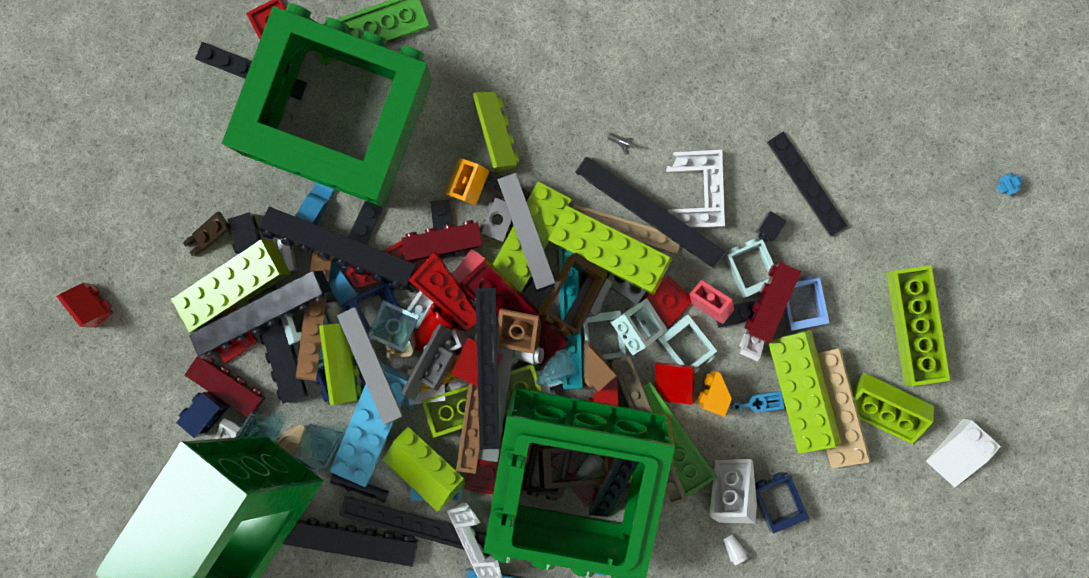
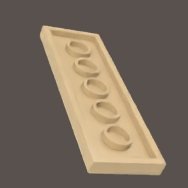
M841 347L817 352L841 438V443L837 447L826 449L831 469L868 463L871 459Z

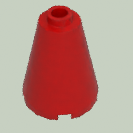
M433 302L414 334L415 350L423 352V347L430 341L438 324L451 330H461L462 327Z

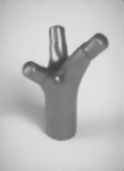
M610 133L608 136V140L618 144L623 149L625 155L628 154L626 146L635 147V144L631 143L633 138H622L613 133Z

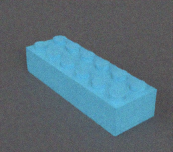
M381 363L401 409L405 396L401 393L410 375ZM367 385L363 389L329 471L366 487L373 475L395 423L393 421L386 425L383 424Z

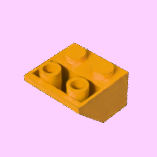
M457 158L443 194L476 206L490 170L479 164Z
M710 371V374L706 373L703 384H705L703 392L700 391L698 393L696 402H698V407L725 417L732 398L721 374L716 371Z

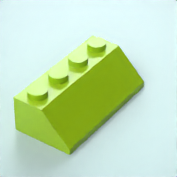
M496 92L472 93L495 174L517 168L516 163L519 162L517 151H513L511 144H514L512 133H507L506 126H509L506 114L502 115L501 108L504 107L501 96L497 97Z
M340 323L320 325L330 405L358 401L362 394L361 384H358L357 377L360 376L359 366L355 365L354 354Z
M863 373L852 390L860 420L912 445L934 421L933 405L866 373Z
M409 427L394 440L383 458V461L437 512L465 485L464 478Z

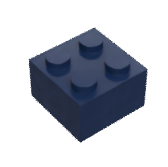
M199 392L192 399V405L181 411L179 414L180 418L176 423L193 438L200 437L208 433L230 406L210 392Z

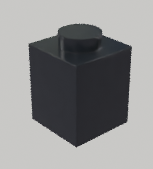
M769 211L755 232L759 234L758 238L763 239L764 242L775 241L787 221Z

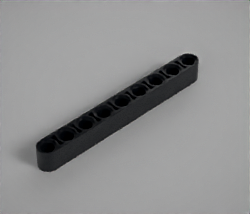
M586 156L575 171L577 175L584 177L587 182L710 267L715 269L725 256L726 252L589 157Z

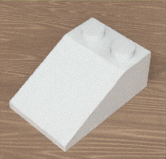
M963 419L926 462L953 487H956L988 462L1001 446L972 420Z
M715 460L714 471L717 474V478L713 480L710 517L718 523H755L757 500L753 460Z

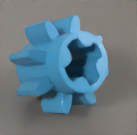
M1013 172L1000 177V183L996 186L1000 193L1006 192L1008 196L1021 190L1020 184L1023 183L1020 174L1014 176Z

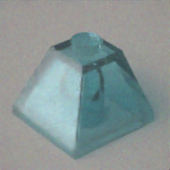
M566 349L555 352L556 356L550 358L537 378L536 384L546 386L579 375L573 353L571 351L567 352Z

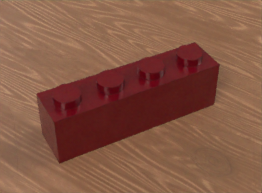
M474 220L462 222L463 225L456 227L455 224L443 226L444 229L437 231L436 228L424 230L425 233L417 234V232L406 233V237L401 238L406 261L411 262L429 258L434 251L441 256L483 247L478 222L474 223Z
M781 262L775 265L772 264L768 272L769 280L767 283L764 282L760 290L762 296L753 306L752 311H754L752 319L749 318L745 324V334L765 343H771L801 271Z
M206 355L197 356L184 376L247 418L253 417L266 398L262 395L263 392L257 387L253 386L251 388L246 385L247 381L242 377L231 375V370L227 367L216 365L212 357H207Z

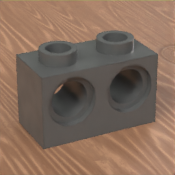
M610 274L607 278L613 282L610 288L637 305L646 291L641 289L638 294H635L631 291V283L625 280L623 283H618L615 281V275Z

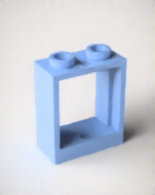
M813 275L802 277V281L797 282L795 287L812 284L818 317L793 322L788 301L784 310L787 331L829 323L820 278L814 279Z

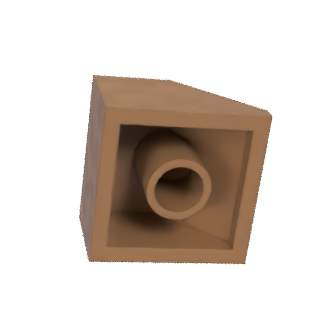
M500 309L497 327V347L534 354L540 341V317Z
M586 340L584 342L583 359L584 381L591 389L596 388L599 392L616 376V373L607 360Z

